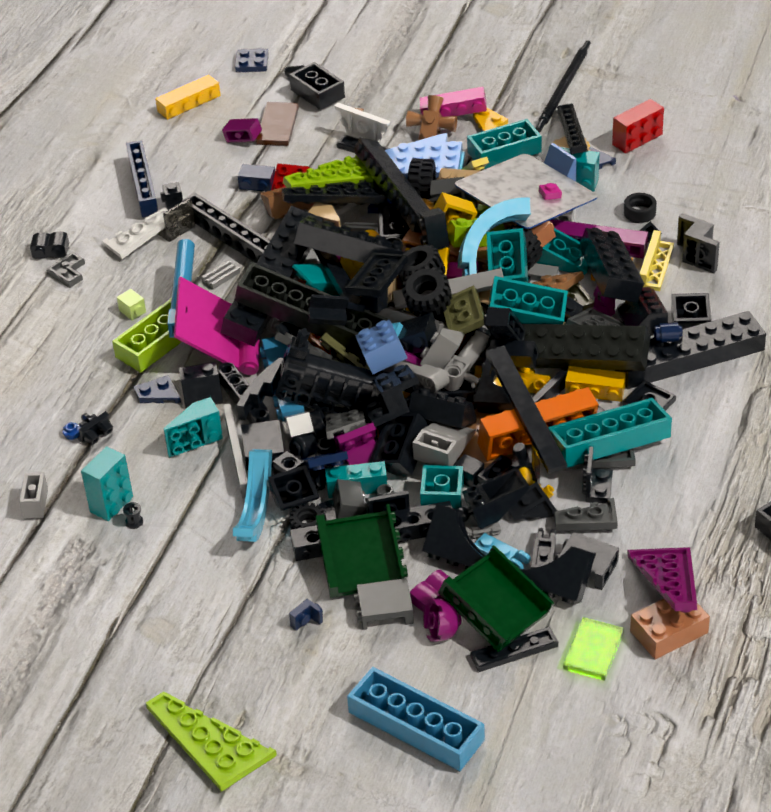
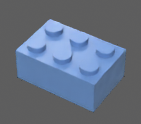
M390 319L380 321L376 326L370 329H363L355 335L372 374L407 359V355Z

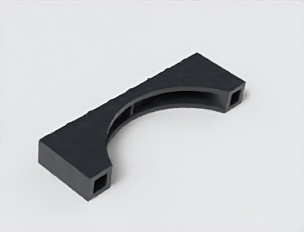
M436 503L422 551L427 552V557L439 560L442 557L447 559L446 563L458 566L460 563L466 565L465 569H468L486 555L478 549L470 538L463 522L462 511ZM571 546L562 556L546 565L520 570L549 597L554 598L555 595L563 597L562 601L574 604L575 601L582 602L596 553Z

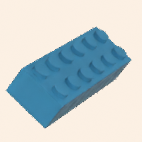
M373 666L347 696L350 714L458 771L463 769L485 741L484 723Z

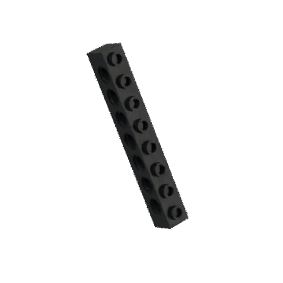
M196 193L182 200L184 217L251 261L258 262L270 240Z
M450 501L437 503L452 508ZM436 503L394 511L396 516L394 528L399 530L400 541L398 542L426 538ZM316 525L290 530L296 561L322 557Z

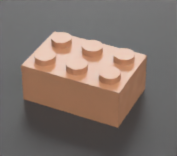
M662 599L631 614L630 632L656 660L707 634L710 616L698 603L697 610L684 613L675 611L665 599Z

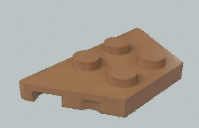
M583 272L555 276L545 275L539 281L532 284L567 290L584 279Z

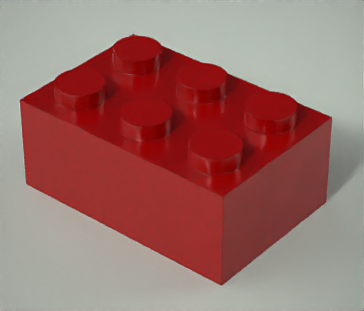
M649 99L613 117L612 145L626 154L663 135L664 107Z

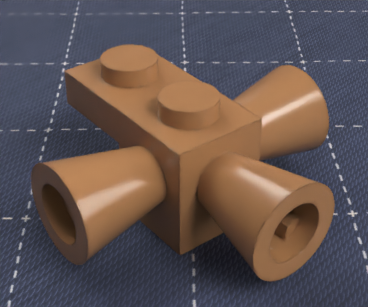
M428 95V111L424 110L423 115L408 110L406 126H421L419 140L436 136L437 133L441 132V128L453 132L456 131L457 116L442 117L439 112L444 100L443 97Z

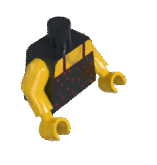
M515 444L512 453V468L517 467L529 486L537 481L541 487L540 460L532 444ZM551 485L542 488L548 498L554 495L552 493L554 488Z

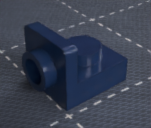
M307 598L289 612L290 627L297 631L300 627L305 626L310 619L320 625L323 623L322 608Z

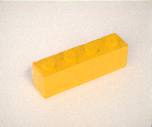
M206 75L155 98L157 112L168 120L221 96L220 85L212 76Z

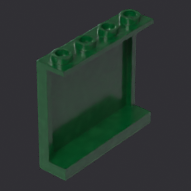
M386 504V511L326 521L324 514L316 516L317 532L330 598L357 594V585L408 577L407 567L402 565L401 561L404 559L403 548L398 547V541H400L399 530L394 528L396 523L395 512H391L389 504Z
M494 545L485 557L457 577L445 579L438 591L498 652L547 616L554 605L549 596L540 590L532 580Z

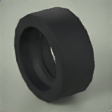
M633 193L624 200V215L632 222H649L656 216L657 201L650 194ZM645 206L647 209L640 210L632 207Z

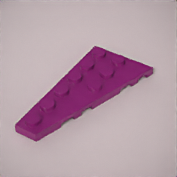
M690 547L627 550L628 558L675 611L687 613L697 610Z

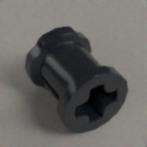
M136 502L127 503L123 507V513L126 516L125 523L130 529H137L143 525V517L140 516L141 506Z

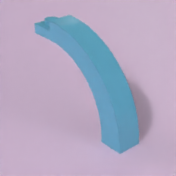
M530 197L502 201L487 209L476 219L465 235L459 250L458 268L463 269L462 276L477 273V250L486 232L502 223L526 221L531 215Z
M252 449L249 451L248 481L244 508L238 524L233 528V536H237L236 541L257 542L262 533L270 491L268 477L271 476L272 450Z

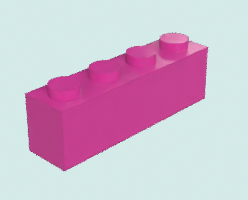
M484 86L437 94V96L444 98L439 110L442 117L487 111ZM428 96L420 97L421 115H423L424 110L428 111Z

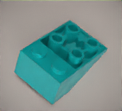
M295 264L292 266L297 271L296 275L301 280H306V285L332 296H339L322 264Z
M211 397L192 403L163 428L169 458L223 439L219 410Z

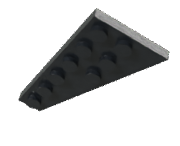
M374 179L373 182L359 180L358 184L347 181L325 184V187L311 185L310 189L301 186L282 188L281 194L283 201L291 204L296 202H304L306 204H312L313 202H321L322 204L337 202L342 205L348 203L381 205L382 203L387 204L388 199Z

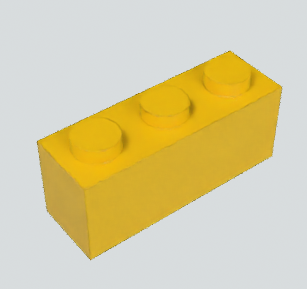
M569 366L565 381V394L589 387L595 399L622 402L626 372Z

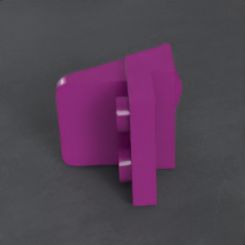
M368 422L363 427L334 436L333 442L337 451H347L348 459L345 461L348 465L369 463L376 445L374 441L376 428L373 423Z

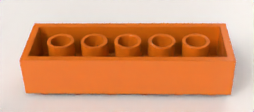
M589 387L560 394L550 399H543L535 403L547 427L596 414L599 405ZM514 409L505 410L502 413L480 419L477 443L487 461L498 458L500 455L505 456L513 453V447L517 443L532 444Z

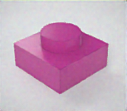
M556 183L539 185V193L544 200L560 199L562 197V191Z

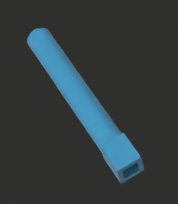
M182 239L177 243L171 309H169L168 315L170 338L174 337L178 278L181 276L192 282L195 244L189 239Z

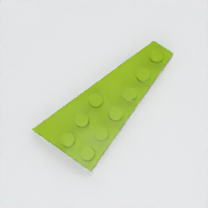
M355 154L353 158L347 156L343 161L334 160L319 165L318 169L315 170L309 168L306 173L297 172L285 176L283 184L287 188L301 186L310 189L311 185L325 187V184L350 181L358 184L359 180L373 182V177Z
M164 691L145 702L146 708L221 792L277 756L275 749L260 745V741L241 735V731L214 717L209 718L205 716L199 709L196 708L194 710L186 706L185 702Z

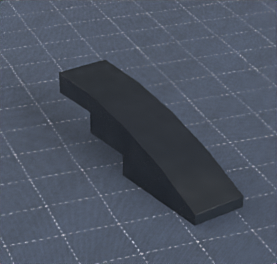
M278 358L263 370L245 390L236 405L238 419L246 420L251 408L259 409L265 396H274L280 378L279 370L283 358Z

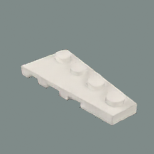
M163 208L146 217L143 223H135L131 225V229L124 233L119 231L115 234L116 237L110 240L106 238L102 242L105 247L123 259L150 238L157 235L165 227L169 226L176 220V217L172 212Z

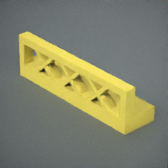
M656 230L653 232L640 276L644 282L643 287H650L655 291H660L674 249V243L660 241L661 231ZM659 247L668 248V250L662 252ZM663 258L664 261L658 262L656 259ZM659 269L661 272L655 274L653 270ZM655 280L658 284H651L648 282Z

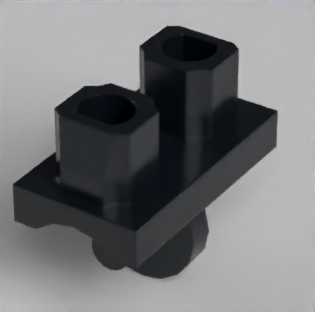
M105 411L99 416L95 414L90 416L87 413L81 415L82 422L79 423L80 436L78 440L81 443L86 441L92 446L98 442L100 437L96 432L100 430L105 436L113 431V425L109 421V414Z

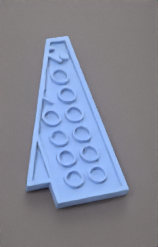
M443 133L408 144L401 143L397 147L386 149L385 151L406 179H408L409 164L412 158L433 159L436 165V178H438L441 168L460 169L463 145L462 141L447 142V133Z

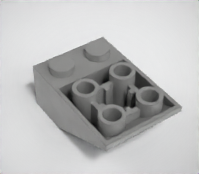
M434 422L423 428L412 442L414 459L430 465L453 466L476 433V430Z

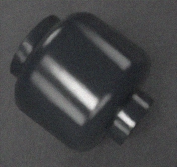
M311 433L297 435L291 439L289 450L292 455L300 460L310 458L317 454L319 442Z

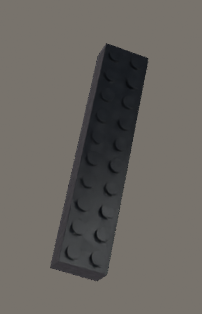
M291 206L256 264L294 279L297 271L292 266L303 264L311 250L309 247L294 243L299 222L307 215L316 217L317 221L323 222L324 218ZM233 301L223 318L220 333L255 347L272 316Z

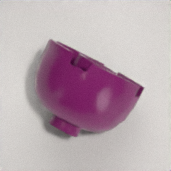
M429 599L430 605H425L423 614L424 629H429L431 634L426 635L427 638L432 642L445 641L452 638L461 625V615L445 599Z

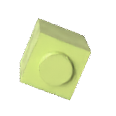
M132 289L117 297L119 311L129 319L134 320L146 313L144 298Z

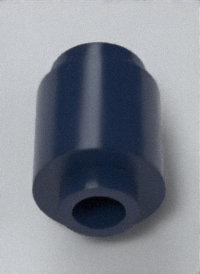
M678 322L660 323L658 326H654L655 341H679V338L683 336L682 326H679Z

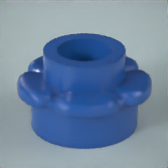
M69 422L63 427L62 433L67 439H76L80 436V426L77 423Z

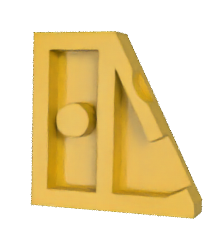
M487 108V111L473 113V119L478 123V127L482 131L508 124L507 118Z

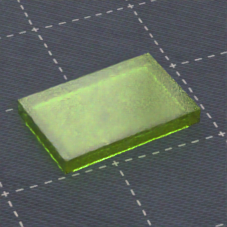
M582 617L564 661L563 669L606 680L622 639L624 627Z

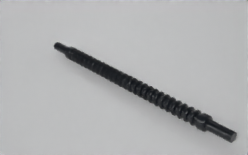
M586 40L582 48H579L539 117V123L536 126V130L539 133L544 125L549 122L588 53L587 50L591 45L589 40Z

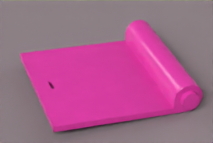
M180 276L178 278L174 337L222 363H232L243 374H256L259 370L260 338L254 347L220 333L223 318L232 304Z

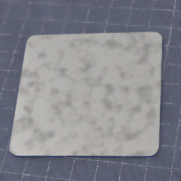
M521 154L455 182L457 188L488 207L513 198L530 197L531 215L526 221H512L525 229L538 226L592 202L598 197L593 191L528 154ZM556 183L562 191V197L560 199L544 200L539 193V185Z

